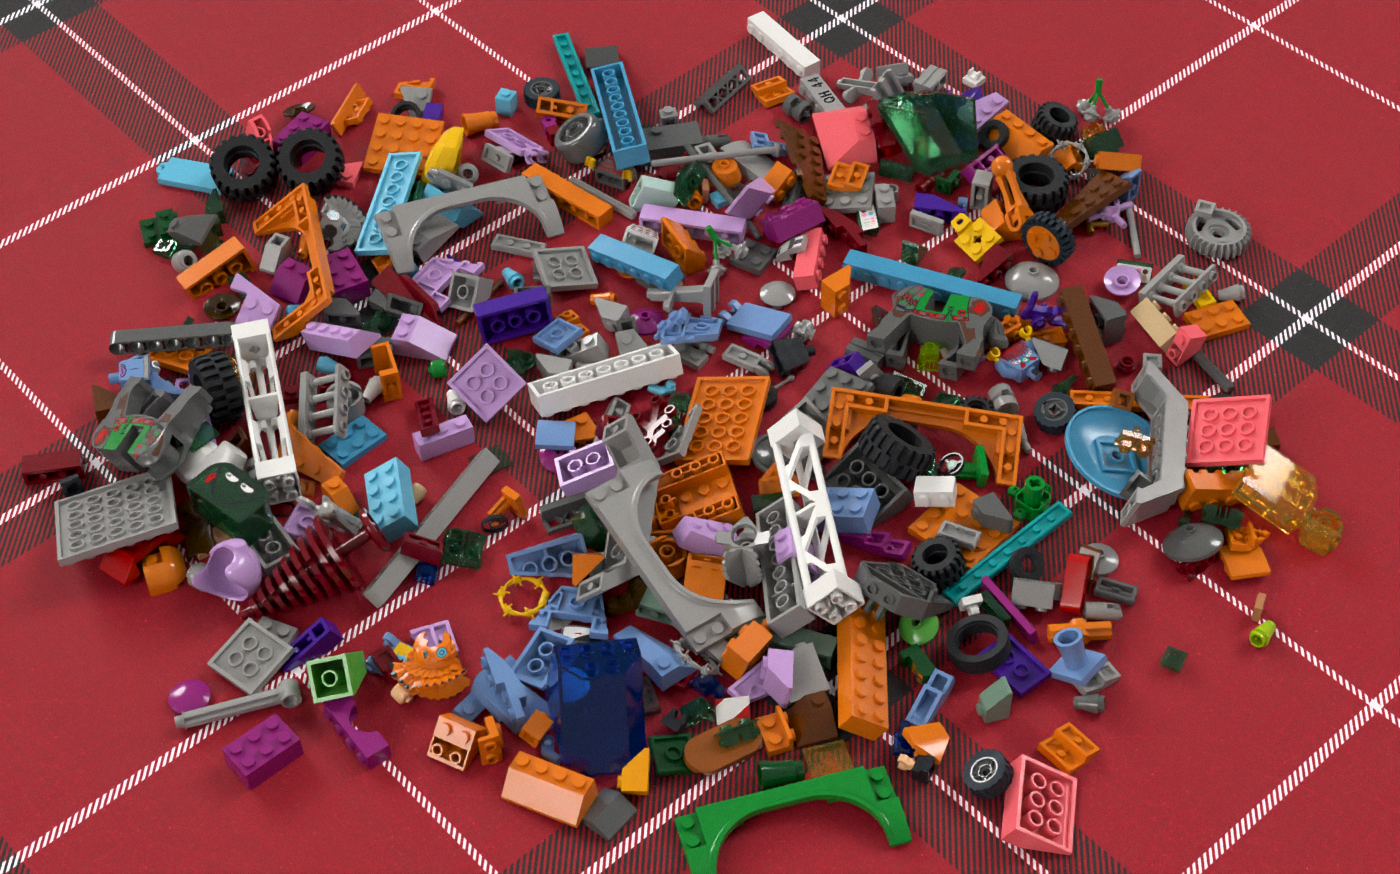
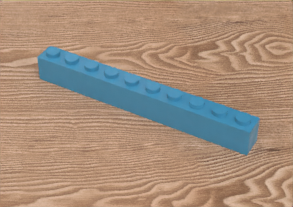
M850 249L843 262V268L847 265L851 266V278L897 291L909 286L925 287L934 290V301L947 303L951 294L982 298L991 304L993 316L1004 319L1005 315H1010L1013 318L1015 315H1018L1021 308L1022 294Z

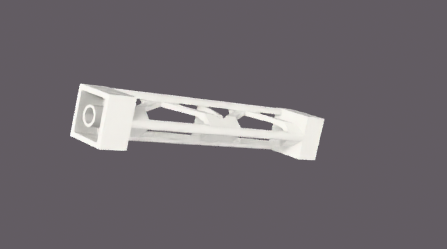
M268 318L231 325L259 489H262L260 490L261 496L264 495L262 501L266 506L296 500V498L302 496L292 449ZM266 367L268 369L271 391L268 394L263 373ZM250 370L256 373L260 393L258 396H255L249 376ZM279 404L280 415L277 417ZM251 408L255 414L256 419H258L257 422L253 420ZM277 428L279 429L282 449L281 458H279L278 449L274 431ZM261 430L267 433L271 460L266 458L260 437Z
M795 408L770 427L767 432L770 446L773 448L789 525L796 548L806 609L835 625L864 605L865 601L861 585L847 576L817 451V448L825 443L822 425ZM783 455L790 459L789 464L786 466ZM808 456L804 472L801 460ZM812 466L818 486L816 491H808ZM795 468L799 485L791 481ZM795 492L802 494L804 508L795 512L792 494ZM825 519L820 543L817 526ZM799 526L806 529L805 535L802 537ZM829 536L836 562L832 564H826L824 560ZM811 539L816 557L807 552ZM815 564L819 568L820 577L811 583L808 566Z

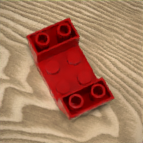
M175 530L169 534L164 533L155 536L151 540L136 542L132 546L118 548L110 553L105 552L99 569L126 587L141 575L136 563L160 544L175 547L186 537Z

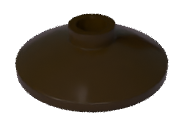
M311 102L296 104L285 109L283 116L295 118L302 111L310 113L316 106Z
M230 293L213 295L204 304L205 314L214 320L231 318L240 309L239 299Z

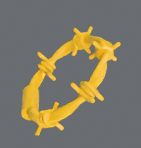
M512 575L513 579L509 580L505 586H500L501 589L498 590V593H493V595L498 596L505 613L503 617L506 615L511 617L513 615L527 616L528 618L535 619L533 614L546 607L550 595L541 580L543 576L536 579ZM526 580L536 585L534 589L541 587L543 591L536 608L529 610L524 607L526 612L520 613L512 610V603L509 606L506 603L504 604L503 597H505L506 593L510 594V592L505 591L507 587L514 583L515 586L518 583L522 586L521 581Z

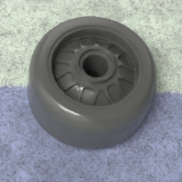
M588 112L579 113L561 125L556 132L554 144L567 162L581 164L585 162L586 157H595L603 149L607 141V131L594 114Z

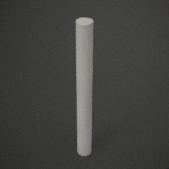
M1129 208L1126 209L1134 257L1135 259H1140L1142 256L1133 209Z

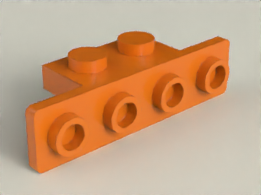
M359 83L354 84L330 123L338 137L343 135L347 126L360 124L373 103L370 97L365 98L366 93Z

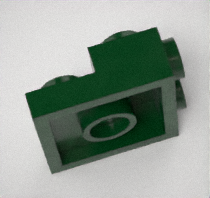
M172 208L155 212V218L139 221L145 249L177 242L167 233L170 222L178 217L177 212H173Z

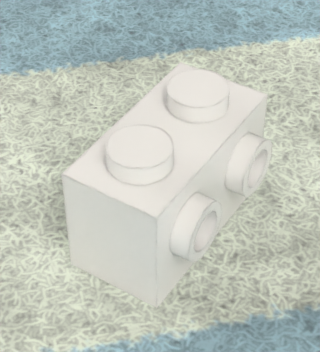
M916 476L913 491L915 507H955L957 497L956 476Z

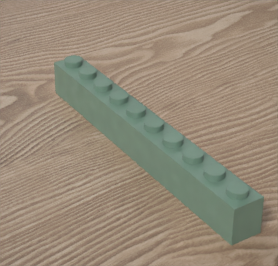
M647 587L637 610H635L636 616L671 625V619ZM763 617L756 622L761 624L765 618ZM804 628L796 630L783 639L773 630L769 632L773 635V638L766 652H768L769 648L792 651L798 643L806 642L808 644L813 642L821 666L831 669L837 654V637ZM739 632L733 634L725 640L730 641L733 637L736 639L739 636Z

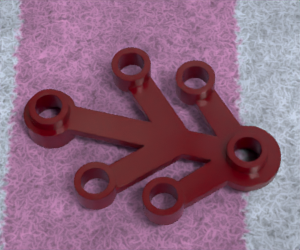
M658 394L650 399L652 412L649 423L644 420L640 412L632 414L637 425L647 431V436H644L653 453L658 449V440L674 429L675 425L670 418L677 414L675 406H667L664 397ZM664 410L665 414L658 419L659 412ZM662 426L663 428L655 434V432Z

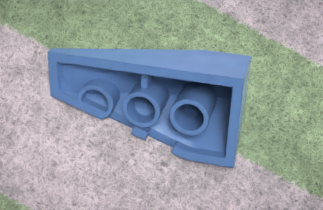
M574 533L507 554L505 557L510 575L572 578L573 553H587L583 534Z
M631 625L614 635L616 641L662 691L696 671L688 663L682 666L684 662L679 658L680 655L676 650L672 652L673 648Z

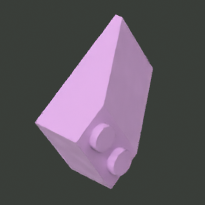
M759 177L746 185L725 210V213L751 219L754 216L758 217L763 211V205L765 203L768 205L773 200V193L776 190L762 177Z
M403 313L391 337L393 353L432 361L443 359L446 363L457 339V334L421 316Z

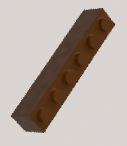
M1077 285L1060 289L1056 302L1058 307H1061L1062 320L1067 324L1068 337L1070 340L1072 339L1074 344V354L1078 356L1080 361L1079 368L1084 373L1086 388L1090 391H1113L1117 382L1083 286Z

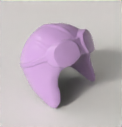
M233 538L224 540L214 546L209 552L210 558L208 563L192 579L193 586L199 590L230 600L244 601L251 598L259 589L262 577L261 564L256 553L247 545L245 540Z

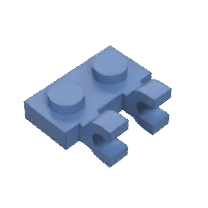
M682 307L678 311H673L667 320H662L658 324L657 333L653 338L660 340L663 331L682 332L681 327L686 322L688 310Z

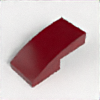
M388 644L370 658L383 675L395 686L398 684V680L392 678V670L389 664L392 662L402 663L404 660H399Z

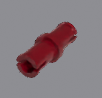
M938 169L933 174L925 176L920 183L915 185L917 187L915 191L917 193H924L926 190L934 188L936 177L945 178L944 172Z

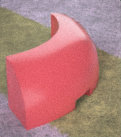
M260 114L248 120L245 134L247 136L248 134H253L256 139L257 137L262 138L272 149L271 128L265 117ZM245 157L242 160L240 170L245 174H252L257 171L260 162L255 158Z

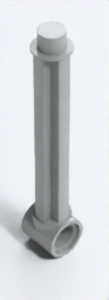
M288 678L279 682L278 687L275 689L187 712L182 711V715L174 717L176 728L185 727L187 730L190 727L278 704L285 708L296 707L302 702L299 683L296 679Z

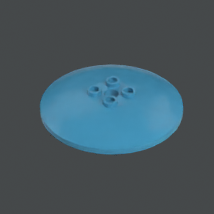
M1094 405L1083 408L1071 418L1065 430V447L1068 456L1079 473L1091 484L1112 496L1125 499L1119 494L1137 470L1145 475L1147 473L1150 423L1133 412L1110 405Z

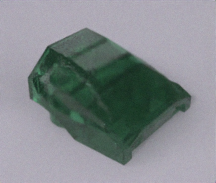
M447 528L441 542L443 543V555L439 564L444 563L456 567L480 570L487 536L471 530Z

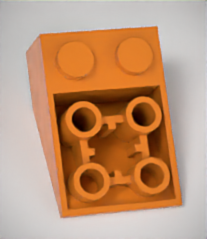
M688 552L683 586L698 595L723 600L726 582L721 570L724 567L721 564L724 560L723 557Z

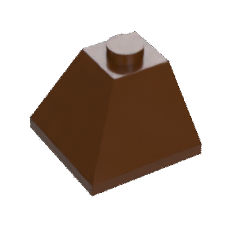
M825 690L804 695L786 711L789 719V729L793 728L796 741L794 742L797 749L838 739L832 706Z

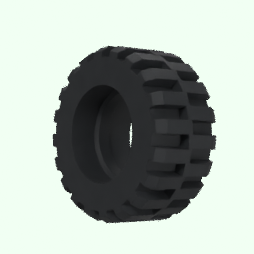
M306 127V130L298 129L296 130L297 133H290L288 135L289 138L281 142L282 147H278L276 167L280 176L291 190H294L304 182L308 185L310 196L311 194L319 196L321 192H329V188H334L337 185L336 181L341 180L343 177L341 172L345 171V157L337 141L330 133L322 131L320 128L313 130L311 127ZM311 151L325 153L324 162L317 170L310 173H302L296 170L297 163L304 154Z
M241 133L237 137L232 135L227 141L226 139L222 140V144L220 146L217 145L214 149L216 153L211 154L210 159L212 162L209 163L210 174L218 190L225 197L228 196L230 200L235 201L238 199V202L244 203L245 200L254 202L255 198L261 199L263 194H269L271 192L270 187L276 185L275 179L279 176L276 167V157L270 145L265 143L260 137L256 139L255 135L248 134L246 136L245 133ZM251 157L260 162L257 171L248 178L236 179L229 175L231 166L241 158Z
M1023 155L1019 159L1015 158L1012 160L1013 171L1016 173L1019 188L1031 211L1034 214L1040 211H1049L1052 215L1055 211L1060 210L1066 202L1069 186V175L1060 162L1054 161L1053 158H1047L1044 155ZM1007 180V184H1008L1010 193H1011L1012 198H1013V200H1014V197H1013V193H1012L1010 184H1009V182H1008V180ZM1029 185H1039L1042 187H1033Z
M217 350L193 357L188 364L189 381L193 386L202 387L214 398L209 404L213 407L209 414L212 426L240 419L244 411L242 391L228 356L224 352Z
M886 414L874 416L858 440L860 451L863 452V455L872 464H875L877 468L885 471L888 475L905 482H915L916 476H924L936 457L935 448L932 443L917 429L915 430L911 425L904 423L902 420L890 415L887 416Z

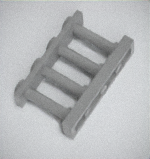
M1178 254L1138 292L1139 303L1147 297L1151 302L1155 300L1157 303L1173 307L1174 316L1179 317L1217 280L1216 265L1211 264L1206 270L1186 265L1185 255ZM1188 273L1199 277L1196 280L1181 277V275ZM1174 282H1176L1179 284L1187 285L1189 287L1186 290H1183L1176 287H1172L1171 285ZM1167 292L1178 297L1173 300L1160 295Z
M340 363L336 364L335 374L316 378L307 371L300 373L298 431L309 438L308 440L313 445L315 444L316 437L334 433L342 439L347 438L350 373ZM335 381L334 391L317 395L318 385ZM334 398V408L316 412V404L318 402ZM333 416V425L315 429L317 419Z

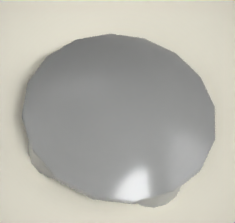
M771 281L760 290V299L775 310L782 309L783 306L790 304L796 298L795 289L791 284L784 281Z

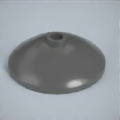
M768 433L756 440L752 453L754 465L764 473L775 462ZM783 455L786 466L789 464L790 459ZM808 456L801 460L803 469L806 466Z
M1189 523L1172 530L1164 538L1162 548L1164 554L1171 560L1195 562L1217 553L1221 549L1224 539L1222 532L1210 524Z

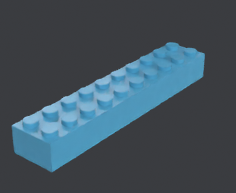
M623 62L590 69L617 170L651 162Z

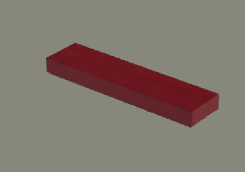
M433 397L415 402L421 436L426 437L441 432Z

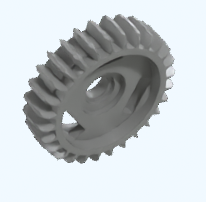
M1215 206L1211 220L1192 214L1188 218L1185 227V238L1189 247L1194 248V252L1199 251V255H1206V258L1208 256L1213 257V260L1215 258H1219L1220 261L1222 258L1228 260L1229 257L1234 259L1236 255L1240 256L1241 253H1245L1246 249H1248L1252 237V228L1250 223L1247 222V218H1243L1242 214L1237 215V211L1231 212L1230 208L1228 210H1225L1223 207L1218 209L1217 206ZM1204 225V227H1203V229L1201 230V232H1200V231H1197V229H1198L1199 227H1201V226ZM1213 235H1220L1221 238H1216Z

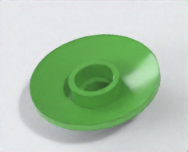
M937 615L921 620L917 626H914V623L920 620L902 616L899 621V633L906 643L910 645L917 643L921 646L929 643L936 636L939 629Z

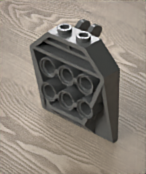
M861 561L853 579L861 585L863 595L870 598L864 608L866 614L869 615L873 611L876 603L880 604L874 616L877 621L883 618L887 609L895 614L921 621L952 610L955 605L938 594L936 583L904 564Z

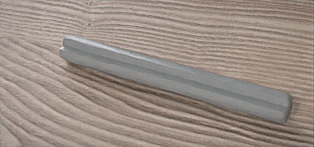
M574 176L568 180L577 187L610 204L613 210L629 219L634 220L637 217L635 209Z

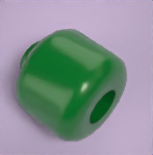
M443 359L430 362L428 373L434 379L447 376L446 363Z

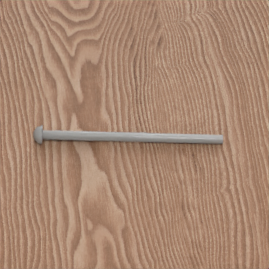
M774 143L773 147L651 160V166L657 167L775 153L778 156L782 153V146L779 143Z

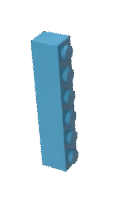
M600 234L588 247L591 254L590 257L594 262L602 263L608 268H614L621 273L631 275L635 279H641L647 284H653L660 289L671 292L684 278L679 264L603 234Z

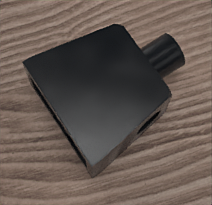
M801 338L774 339L768 347L780 379L805 369L810 362L809 357L816 355L814 346L805 347Z

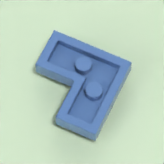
M751 131L750 141L752 149L773 147L774 143H779L782 146V153L778 156L775 153L769 154L775 157H786V143L769 141L768 134Z

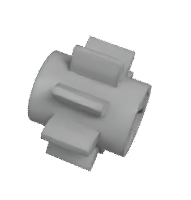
M797 320L792 330L794 337L801 338L803 342L806 340L811 341L816 332V329H813V323L809 320H802V322Z

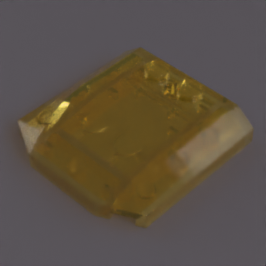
M1267 443L1265 463L1247 465L1242 477L1236 482L1231 496L1286 534H1290L1307 523L1318 497L1316 476Z

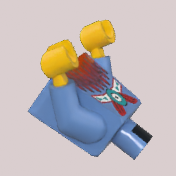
M1029 325L1025 327L1027 333L1024 332L1023 328L1019 330V336L1025 338V341L1020 340L1001 354L997 347H993L986 355L988 360L994 361L995 370L1002 377L1013 379L1019 383H1022L1029 377L1034 381H1038L1042 376V372L1039 371L1040 357L1030 338L1032 328Z

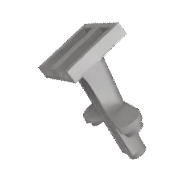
M868 67L860 71L859 80L843 77L837 81V88L846 90L842 95L845 102L853 103L862 94L872 96L875 100L883 99L888 117L899 104L901 98L906 95L893 69H887L877 82L871 81L873 71Z
M712 268L704 285L683 286V281L681 280L671 292L660 288H648L647 298L650 301H664L663 310L667 313L672 312L675 302H698L703 304V315L711 317V311L715 310L716 302H719V269Z

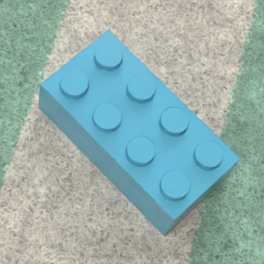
M394 457L364 474L369 514L383 532L388 543L403 536L405 531L411 532L419 527L409 467L397 457Z

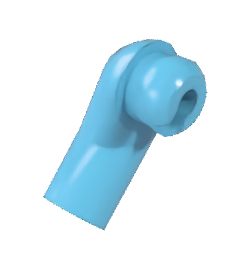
M668 380L665 383L666 385L663 386L649 384L647 391L665 396L675 391L676 383L673 380Z

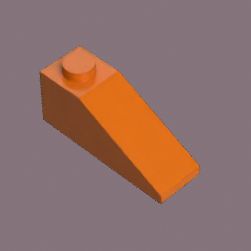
M538 96L535 117L543 118L544 116L551 115L556 120H568L574 115L587 112L588 104Z

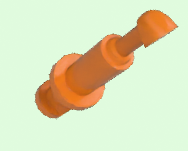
M1005 315L1003 319L1005 324L1011 323L1012 326L1021 323L1022 327L1031 326L1030 321L1023 320L1018 315H1015L1013 318L1010 315Z

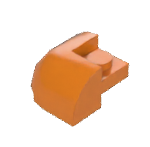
M172 546L159 547L160 552L141 559L151 597L178 589V585L186 577L187 569L179 549Z

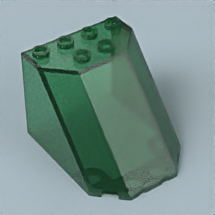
M922 90L919 92L906 91L879 99L877 106L916 172L923 173L924 176L934 175V172H944L947 168H957L960 164H970L972 160L979 158L975 98Z

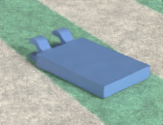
M734 299L728 303V306L733 307L729 311L730 314L725 310L718 314L719 317L723 318V325H727L728 330L769 341L776 339L793 320L790 313L750 303L741 305Z

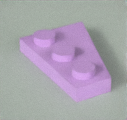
M997 92L959 107L958 115L960 121L973 132L978 133L985 122L992 120L994 116L998 115L1008 106L1009 101Z

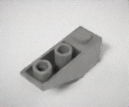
M597 332L574 341L558 355L550 351V356L572 359L573 365L577 362L582 364L596 363L608 359L609 345Z

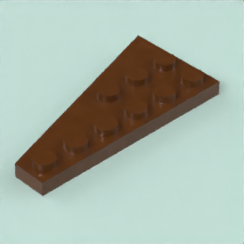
M778 119L775 122V127L780 129L781 133L779 135L786 142L785 149L790 160L798 168L796 173L803 179L802 186L808 199L818 201L823 206L827 200L820 141L814 136H809L803 130L796 129Z
M1101 170L1057 214L1056 219L1061 217L1069 225L1066 227L1067 230L1073 229L1132 188V185L1123 178Z

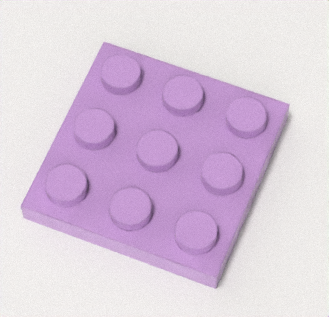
M487 343L447 382L486 423L527 385Z

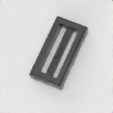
M1099 576L1093 595L1133 606L1139 587Z

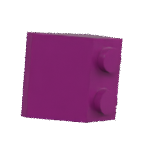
M288 257L277 268L269 294L292 305H300L307 298L310 290L307 272L312 268Z

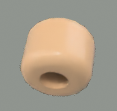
M399 683L391 691V696L399 704L410 703L414 698L410 692L405 691V686H401Z

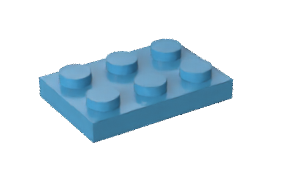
M361 415L348 424L347 438L342 439L334 434L320 443L318 447L322 450V453L330 457L344 470L388 438L385 432L364 415Z

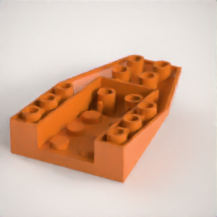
M721 450L666 471L663 477L659 479L650 536L673 534V530L684 516L729 524H736L741 518L745 517L728 463Z

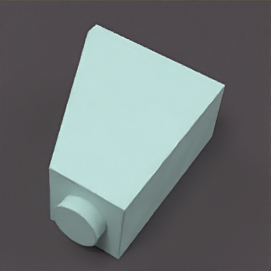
M641 175L629 198V205L637 212L642 210L644 204L673 208L681 201L683 191H681L680 183Z

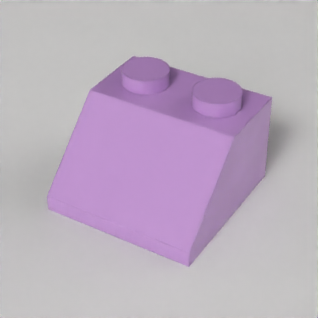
M769 648L767 656H763L759 679H763L762 687L782 708L787 709L793 687L794 651Z

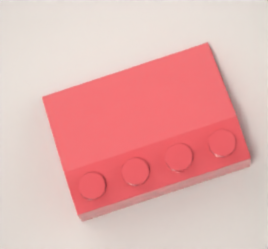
M1022 754L1010 763L1014 774L1011 784H1009L1008 789L1005 791L1001 840L1019 848L1071 855L1077 778Z

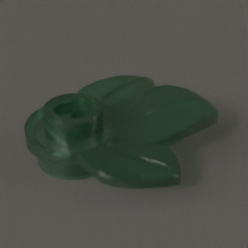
M521 349L507 350L509 359L505 362L518 375L524 374L527 369L535 366L536 358L532 353L524 352Z

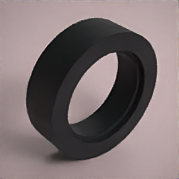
M976 614L959 620L951 627L946 637V647L952 664L958 670L968 674H984L997 669L1007 660L1011 652V641L1007 628L1000 619L987 614ZM991 633L998 638L995 647L981 655H966L959 650L961 643L973 634Z

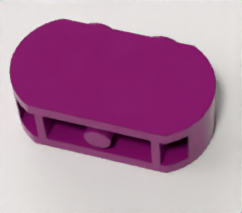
M997 143L965 168L961 174L972 186L977 169L990 172L991 163L996 157L1008 156Z

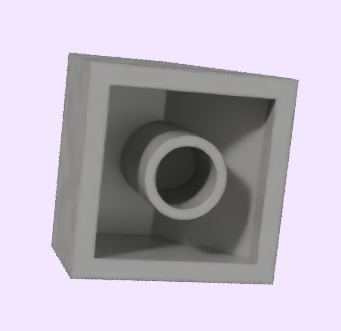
M453 271L447 296L450 297L452 303L448 307L475 313L473 304L487 301L490 298L494 280Z

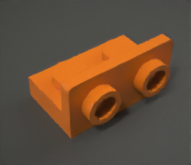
M780 705L775 706V713L755 718V724L761 730L762 741L769 757L793 750V741H796L793 728L789 729L787 713L782 712Z

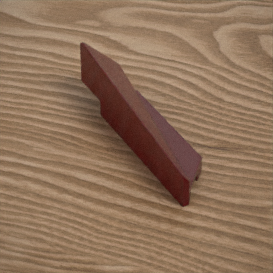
M388 265L371 281V285L387 297L388 293H392L423 303L420 316L443 327L444 324L438 319L437 311L440 310L438 303L407 274L399 276L393 267Z

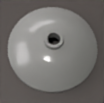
M1026 261L1012 266L1007 271L1005 286L1008 291L1022 294V300L1029 301L1031 293L1037 291L1039 295L1036 302L1051 298L1057 292L1059 277L1052 268L1043 263Z

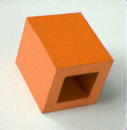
M536 709L522 727L518 736L536 748L550 730L554 721L551 720L547 713Z

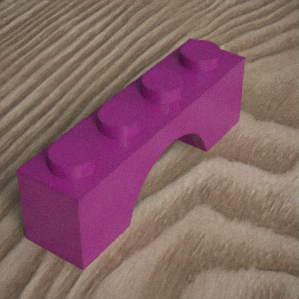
M350 696L323 702V715L327 722L334 724L333 727L338 736L345 738L344 741L348 749L356 752V758L361 765L365 764L371 770L391 758L389 744L378 731L362 732L352 726L353 721L358 716L356 703Z

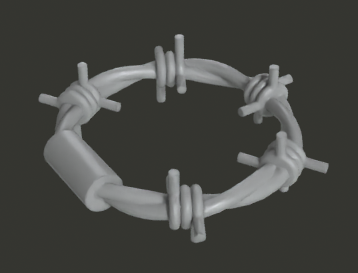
M1057 139L1058 145L1046 157L1057 159V157H1052L1055 150L1059 148L1066 150L1065 146L1069 145L1076 146L1078 149L1077 153L1082 150L1085 153L1084 163L1080 164L1084 166L1079 173L1074 174L1070 171L1071 176H1069V180L1077 179L1080 182L1078 177L1086 171L1088 166H1090V162H1094L1089 159V155L1082 144L1084 141L1082 140L1081 143L1061 141L1059 143Z
M682 637L679 641L670 639L674 648L672 652L676 650L680 655L679 658L684 662L682 666L688 663L693 668L700 670V673L703 674L701 678L708 674L710 676L716 674L723 675L719 672L721 664L719 663L717 666L705 652L700 653L703 660L710 662V664L707 663L701 667L687 655L689 650L692 651L685 639ZM683 648L687 649L685 654L682 653L684 651Z

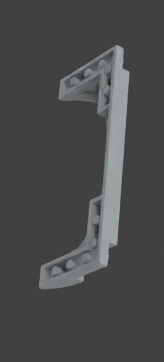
M525 175L394 205L392 210L375 214L374 219L395 271L398 275L415 272L413 242L418 230L426 221L431 220V217L441 212L481 202L496 201V204L504 202L517 204L532 212L540 220L548 239L564 235L565 232L554 199L550 198L541 176L537 175L526 178Z
M653 459L642 461L621 470L617 477L586 492L585 498L697 656L739 632L745 624L749 626L754 620L758 621L765 617V614L754 599L719 600L707 598L688 590L671 575L646 540L639 525L637 515L639 498L648 484L664 475Z

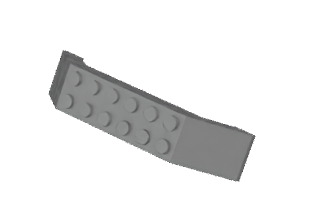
M1148 360L1132 383L1131 392L1135 393L1134 400L1151 419L1146 476L1151 478L1153 483L1145 488L1137 487L1121 510L1120 526L1127 527L1166 512L1171 505L1175 504L1179 493H1183L1186 486L1184 473L1187 469L1185 462L1188 456L1186 453L1188 439L1186 437L1189 430V425H1187V420L1190 416V411H1188L1189 402L1153 362Z
M628 413L604 427L602 444L606 446L617 468L616 477L621 470L651 459L654 460L660 469V465L633 415ZM659 479L645 487L637 506L639 525L648 543L652 532V520L655 513L654 506ZM609 531L607 532L601 573L579 583L576 602L578 603L586 601L639 575Z

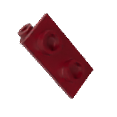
M1215 554L1200 561L1179 563L1177 571L1180 574H1186L1188 582H1190L1216 561Z

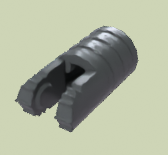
M727 134L702 136L703 144L710 142L714 149H719L733 142Z

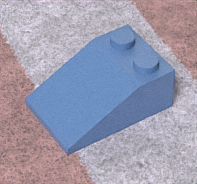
M539 626L512 667V670L520 682L544 691L571 668L580 651L575 639Z

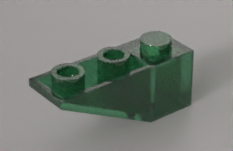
M698 160L683 165L675 179L673 195L683 207H686L707 175V171Z

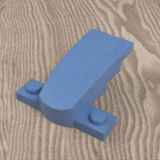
M511 655L504 660L511 668L516 663V660ZM482 670L475 677L470 694L452 712L473 722L487 709L499 723L502 721L517 735L522 727L516 729L514 722H510L507 709H509L507 703H503L501 693L495 694L493 687L489 688L486 675H488L487 670ZM522 684L527 695L526 706L522 707L525 714V723L537 709L540 712L547 713L551 720L554 721L550 728L551 730L563 716L535 692Z

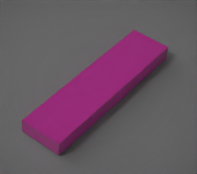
M988 576L981 578L984 592L986 594L989 593L1010 617V621L1031 644L1037 642L1036 629Z

